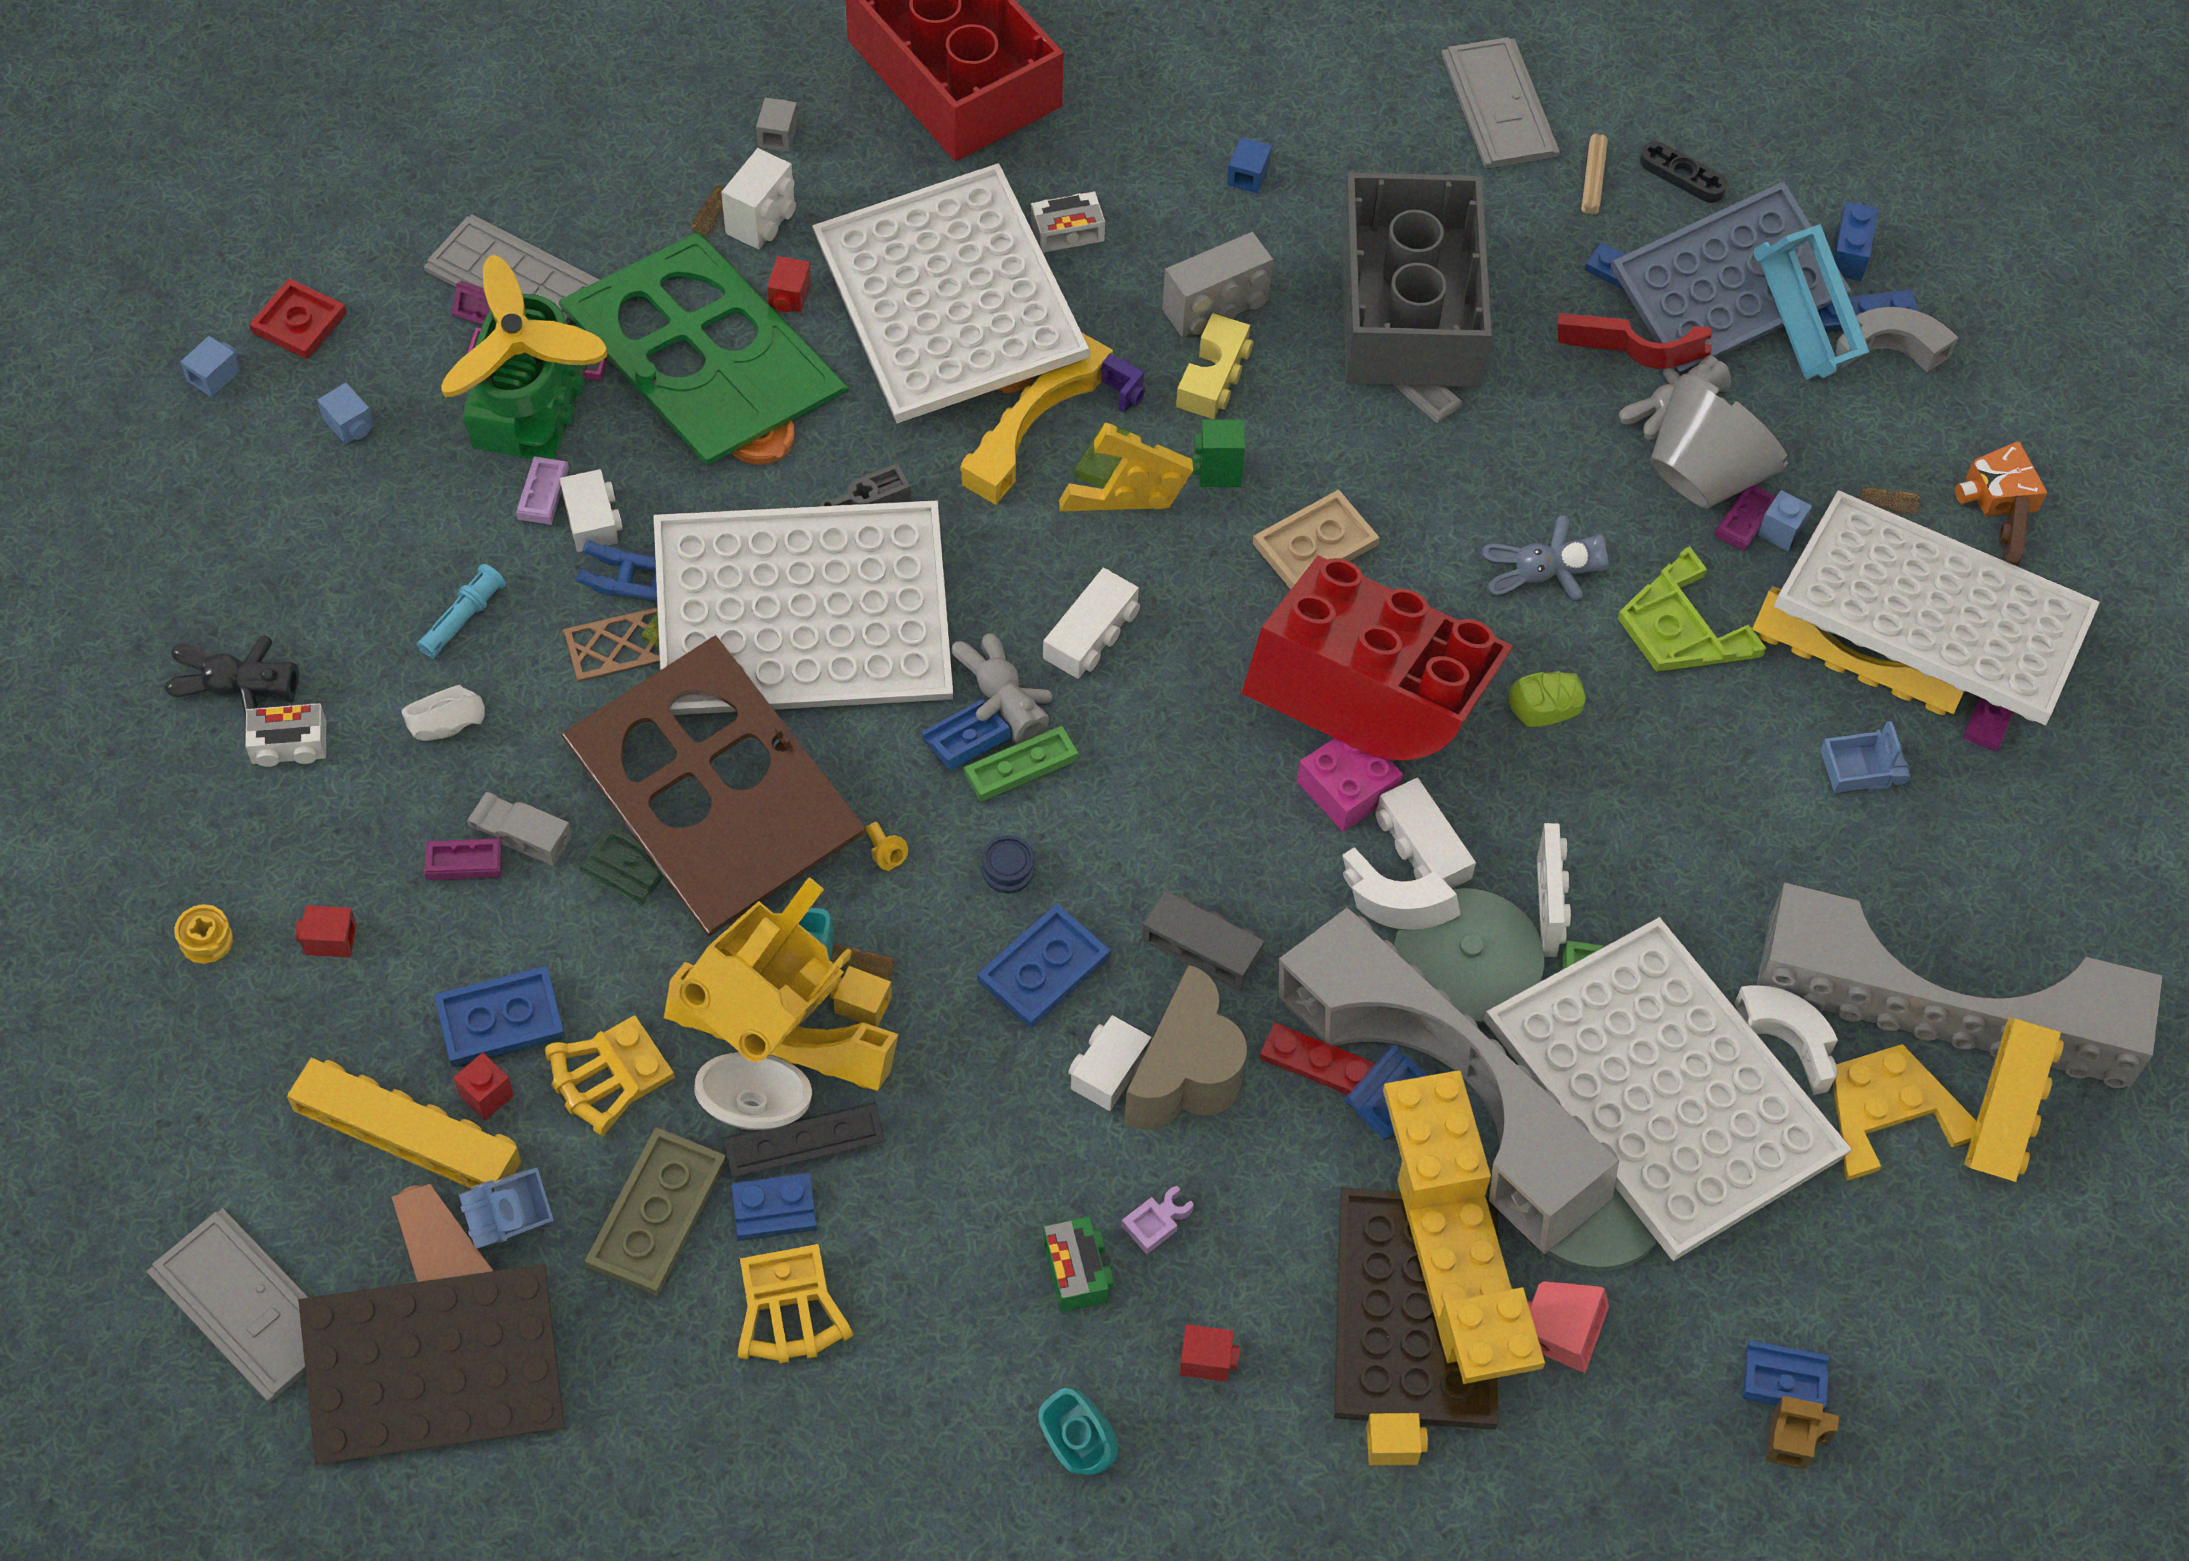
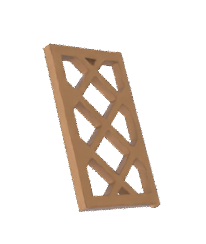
M658 607L563 629L562 633L566 637L577 682L659 663L660 654L655 655L650 652L659 640V630L642 622L645 616L658 614ZM624 621L632 623L623 638L606 631V628L611 624ZM637 627L655 634L645 649L628 642ZM586 630L596 632L586 647L574 642L572 635L573 633ZM601 635L618 643L608 658L591 650ZM624 646L641 654L634 661L621 664L613 661ZM587 655L604 663L600 669L582 672L580 665Z

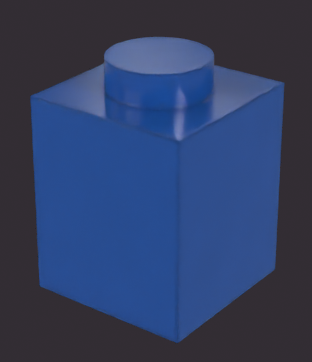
M1241 137L1229 164L1227 185L1258 194L1270 166L1272 145Z

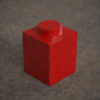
M777 256L767 285L768 302L771 307H775L781 312H790L791 310L802 312L811 284L810 262Z
M306 905L303 919H298L295 933L296 941L301 942L305 955L351 958L357 927L352 909Z
M484 1053L480 1054L453 1077L459 1097L484 1121L514 1096L509 1077Z
M1186 1324L1179 1375L1227 1382L1229 1369L1237 1370L1240 1346L1232 1345L1234 1331Z

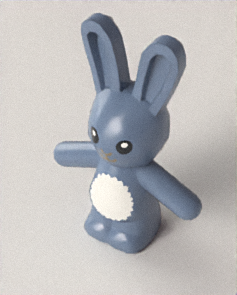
M1560 515L1555 522L1551 546L1542 543H1532L1523 548H1517L1501 544H1488L1481 549V556L1485 561L1494 564H1515L1516 570L1494 577L1488 583L1487 591L1491 595L1500 596L1524 583L1538 584L1556 575L1569 597L1574 601H1578L1582 598L1583 592L1572 574L1603 572L1609 566L1604 536L1597 534L1588 538L1566 542L1570 522L1567 516Z

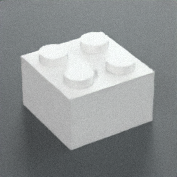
M759 148L755 150L721 192L725 232L727 235L757 249H760L766 241L770 242L774 239L780 223L784 218L790 219L796 208L791 163Z

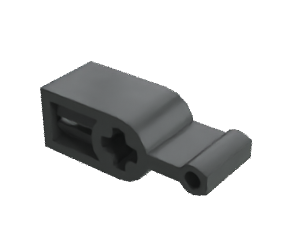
M898 463L852 481L848 486L847 494L833 500L825 499L819 506L911 502V486Z

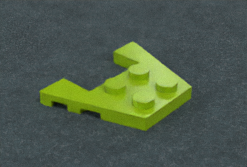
M1690 546L1685 548L1672 564L1669 563L1655 581L1650 585L1647 584L1620 610L1619 622L1656 672L1754 659L1764 656L1766 647L1749 624L1717 638L1680 588L1704 578L1707 568Z

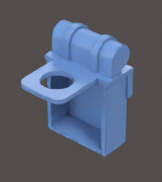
M1891 721L1886 722L1882 733L1880 730H1876V732L1828 738L1824 740L1820 749L1834 793L1868 789L1869 791L1888 789L1892 783L1902 785L1911 779L1910 767L1904 759L1902 744L1898 741Z
M538 1167L524 1170L496 1181L490 1180L471 1187V1190L459 1194L462 1203L460 1207L462 1212L465 1213L470 1230L468 1231L469 1237H472L475 1248L507 1241L509 1237L554 1221Z

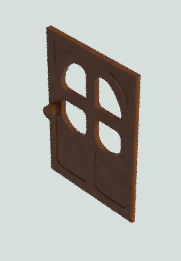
M716 635L561 734L566 744L707 936H712L715 932L746 913L758 901H764L867 832L861 821ZM692 694L703 695L727 703L737 711L738 716L734 722L708 739L696 743L690 739L671 714L670 709L672 704L680 697ZM644 722H651L658 727L676 751L677 756L672 762L646 779L634 782L626 776L624 770L623 752L629 732L635 726ZM755 738L761 742L770 754L771 762L769 769L762 781L756 786L746 790L731 789L721 780L712 768L711 763L716 757L742 740ZM777 739H779V742L776 744L775 749H774V748H773L774 742H775ZM686 777L696 778L712 801L711 809L706 818L689 827L676 828L663 824L651 810V801Z

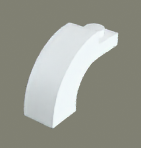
M1355 847L1342 855L1346 869L1343 872V876L1353 890L1356 907L1375 922L1397 929L1417 930L1444 924L1461 915L1457 894L1435 870L1420 879L1400 882L1380 875Z
M1770 986L1741 987L1735 1000V1005L1743 1019L1756 1034H1769L1779 1037L1795 1049L1802 1061L1813 1095L1828 1092L1834 1079L1837 1077L1836 1063L1830 1055L1838 1039L1825 1017L1809 1002L1791 992Z

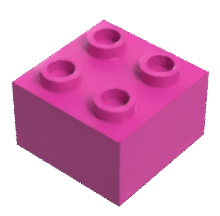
M1334 738L1300 761L1297 783L1344 832L1377 810L1380 795L1400 786L1403 773L1390 759L1369 755Z

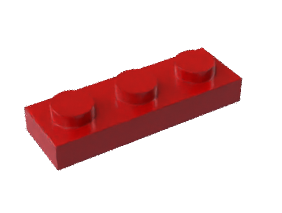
M1275 1022L1259 1057L1263 1061L1347 1095L1375 1064L1372 1061Z

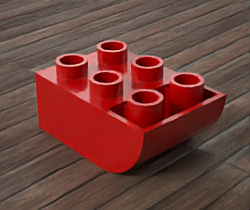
M1317 555L1262 626L1241 694L1369 755L1390 760H1413L1429 756L1441 750L1455 737L1510 654L1513 645L1496 638L1493 631L1479 621L1472 619L1457 620L1429 607L1425 598L1412 590H1392L1364 577L1361 570L1352 562L1339 558L1326 559Z

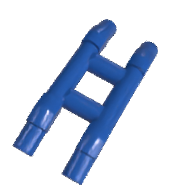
M591 540L585 542L583 553L596 557L598 561L608 565H620L617 580H615V578H609L601 574L596 575L580 569L576 582L591 587L592 590L605 595L613 596V594L657 601L655 557L624 552L622 549L613 548L608 545L603 546ZM634 567L655 571L653 586L631 583Z

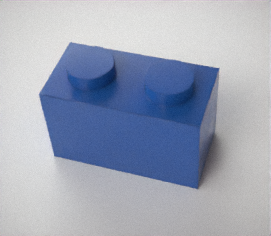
M1848 201L1845 202L1838 223L1832 254L1837 268L1844 278L1862 281L1870 258L1879 208Z

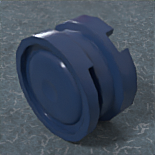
M1010 835L997 837L988 843L983 852L982 872L984 880L989 887L1007 894L1019 892L1026 888L1033 879L1034 854L1029 844L1019 837Z

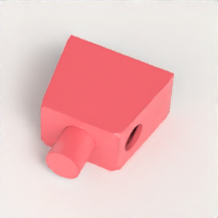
M1541 1282L1538 1285L1533 1302L1528 1300L1527 1302L1542 1354L1586 1373L1609 1309L1605 1289L1598 1286Z

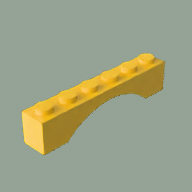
M1082 333L1089 347L1090 357L1040 374L1032 386L1028 385L1025 387L1015 406L1005 410L996 428L993 431H987L977 450L973 454L969 453L963 459L960 466L962 486L996 505L1016 482L1017 450L1031 424L1057 403L1075 395L1094 391L1102 381V362L1109 354L1113 355V350Z
M1772 586L1768 591L1752 630L1759 633L1758 638L1774 645H1778L1779 641L1792 646L1791 651L1807 659H1811L1812 655L1825 660L1824 665L1834 671L1844 673L1847 669L1858 674V680L1870 686L1878 687L1879 683L1892 688L1891 693L1901 699L1911 701L1912 698H1916L1925 702V708L1934 713L1945 715L1946 712L1954 714L1964 691L1938 678L1924 675L1919 670L1899 661L1879 659L1854 650L1843 644L1830 632L1824 631L1818 626L1798 617L1789 616L1784 611L1775 608L1774 604L1782 589Z
M684 962L670 979L664 1018L677 1022L683 1027L694 1028L712 1034L718 1039L725 1040L692 1011L681 1004L678 998L679 985L694 966ZM864 1022L845 1028L828 1030L798 1026L770 1055L782 1058L791 1064L809 1067L826 1076H835L850 1081L861 1088H870L878 1091L891 1072L899 1034Z

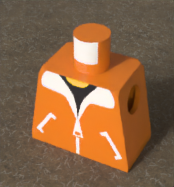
M2020 442L2012 443L1975 459L1966 475V482L1956 484L1955 495L1958 502L1964 504L1977 500L1985 516L2008 515L2016 496L2028 498V501H2030L2028 513L2039 511L2048 493Z

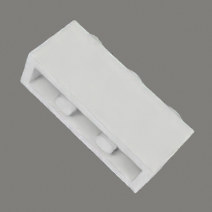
M1103 567L1044 639L1043 659L1077 679L1081 677L1085 670L1091 672L1099 662L1102 649L1106 645L1111 647L1116 642L1122 624L1125 621L1131 622L1136 617L1140 609V604L1138 603L1139 587Z
M1418 777L1380 795L1375 814L1377 822L1383 831L1389 830L1394 837L1395 847L1399 856L1403 860L1409 859L1415 868L1414 875L1416 880L1434 870L1451 888L1472 879L1476 864L1475 860Z

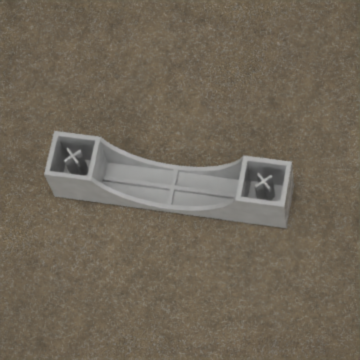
M1784 882L1769 918L1757 986H1770L1791 992L1809 1002L1819 1012L1825 1010L1836 1013L1846 1021L1857 1022L1864 1020L1876 1023L1879 1028L1886 1031L1900 1029L1912 1032L1917 1038L1922 1040L1940 1039L1952 1042V1045L1958 1049L1971 1050L1976 1048L1988 1051L1995 1058L2009 1016L2061 1032L2059 1040L2064 1042L2063 1050L2057 1063L2052 1062V1068L2064 1070L2067 1075L2073 1078L2092 1077L2104 1080V1083L2110 1087L2123 1088L2133 1085L2153 1056L2162 975L2086 957L2068 977L2040 992L2020 997L1996 999L1964 995L1930 983L1894 958L1871 930L1858 900Z
M1347 907L1279 958V998L1323 1042L1332 1046L1356 1042L1397 1044L1426 1053L1455 1071L1461 1070L1462 1077L1475 1089L1485 1103L1497 1131L1499 1151L1493 1163L1489 1202L1543 1254H1546L1613 1199L1619 1159L1612 1147L1605 1142L1600 1143L1589 1132L1583 1120L1577 1116L1572 1117L1561 1106L1555 1094L1549 1090L1544 1091L1533 1080L1527 1068L1521 1064L1516 1065L1506 1055L1499 1042L1494 1039H1488L1479 1030L1472 1017L1459 1012L1452 1005L1447 994L1441 989H1435L1431 986L1417 966L1409 965L1399 956L1397 949L1388 940L1383 941L1373 932L1371 925L1364 917H1357Z

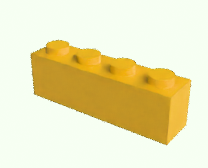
M2008 1016L1964 1165L2016 1182L2018 1174L2023 1175L2025 1173L2030 1158V1153L2025 1151L2029 1137L2034 1138L2041 1122V1115L2037 1114L2041 1099L2046 1100L2052 1086V1078L2048 1077L2052 1062L2057 1063L2063 1050L2064 1042L2059 1040L2061 1032Z

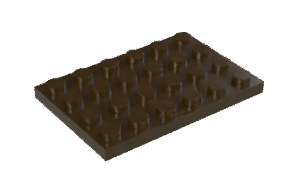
M1341 1188L1334 1418L1368 1421L1370 1414L1419 1413V1423L1422 1425L1496 1430L1498 1425V1378L1463 1384L1458 1362L1447 1363L1401 1192ZM1486 1198L1498 1239V1209L1489 1202V1198Z
M546 1264L298 1299L315 1464L565 1428Z

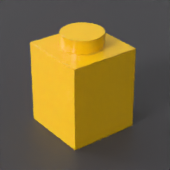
M849 966L844 977L839 978L840 981L830 994V998L834 999L835 1013L860 1023L864 1022L878 1027L892 999L891 981Z
M1419 1413L1369 1415L1366 1425L1369 1465H1418L1421 1453L1427 1452L1428 1448L1426 1427H1420Z

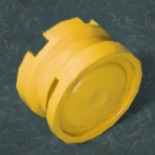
M203 904L189 908L177 919L174 927L175 938L186 958L195 963L207 964L221 959L231 949L233 943V933L224 913L215 906Z

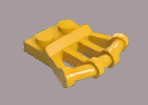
M635 1015L604 1033L602 1031L598 1032L591 1040L569 1044L556 1042L545 1047L546 1059L551 1061L553 1074L551 1086L557 1094H562L565 1098V1107L571 1115L576 1114L591 1124L593 1131L600 1136H604L632 1102L675 1078L674 1072ZM599 1053L600 1056L574 1071L568 1072L566 1058ZM608 1067L613 1077L585 1093H579L575 1085ZM620 1088L624 1091L606 1112L601 1113L591 1106Z
M819 1244L740 1258L748 1308L739 1342L738 1358L748 1360L750 1356L777 1360L779 1364L788 1363L789 1358L803 1355H807V1359L817 1357L818 1352L838 1340L846 1341L853 1337L849 1324L827 1292ZM818 1300L833 1325L814 1336L808 1301ZM798 1304L804 1339L786 1342L780 1307ZM770 1309L776 1344L753 1340L760 1310Z

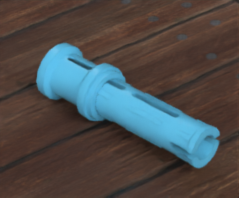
M481 564L478 568V574L468 585L461 586L458 598L453 605L447 609L426 635L416 643V646L420 648L419 650L434 659L475 612L479 613L487 607L486 602L497 589L502 590L506 586V582L501 574L491 566Z

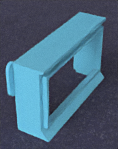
M1821 224L1790 234L1771 247L1768 242H1764L1754 249V257L1758 262L1760 261L1806 380L1817 376L1825 378L1835 373L1836 368L1870 352ZM1807 241L1811 245L1851 349L1848 353L1835 357L1795 253V249Z

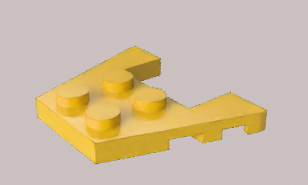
M1105 423L1094 440L1095 453L1122 457L1120 463L1103 489L1069 483L1059 499L1060 511L1170 508L1193 472V461L1191 458L1158 444L1154 448L1141 443V437L1133 433H1129L1127 436L1117 433V426Z
M1903 1044L1836 1064L1837 1077L1833 1081V1090L1840 1136L1852 1149L1844 1157L1843 1168L1847 1181L1877 1172L1881 1168V1164L1866 1134L1934 1113L1951 1148L1971 1142L1977 1121Z

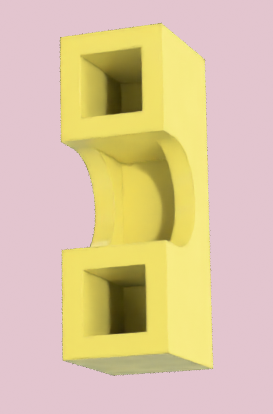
M1212 313L1201 336L1199 357L1210 360L1215 365L1201 367L1191 363L1188 364L1177 388V408L1211 419H1215L1219 409H1226L1231 394L1228 388L1230 384H1237L1242 371V365H1239L1241 359L1247 360L1252 351L1253 340L1249 339V324Z

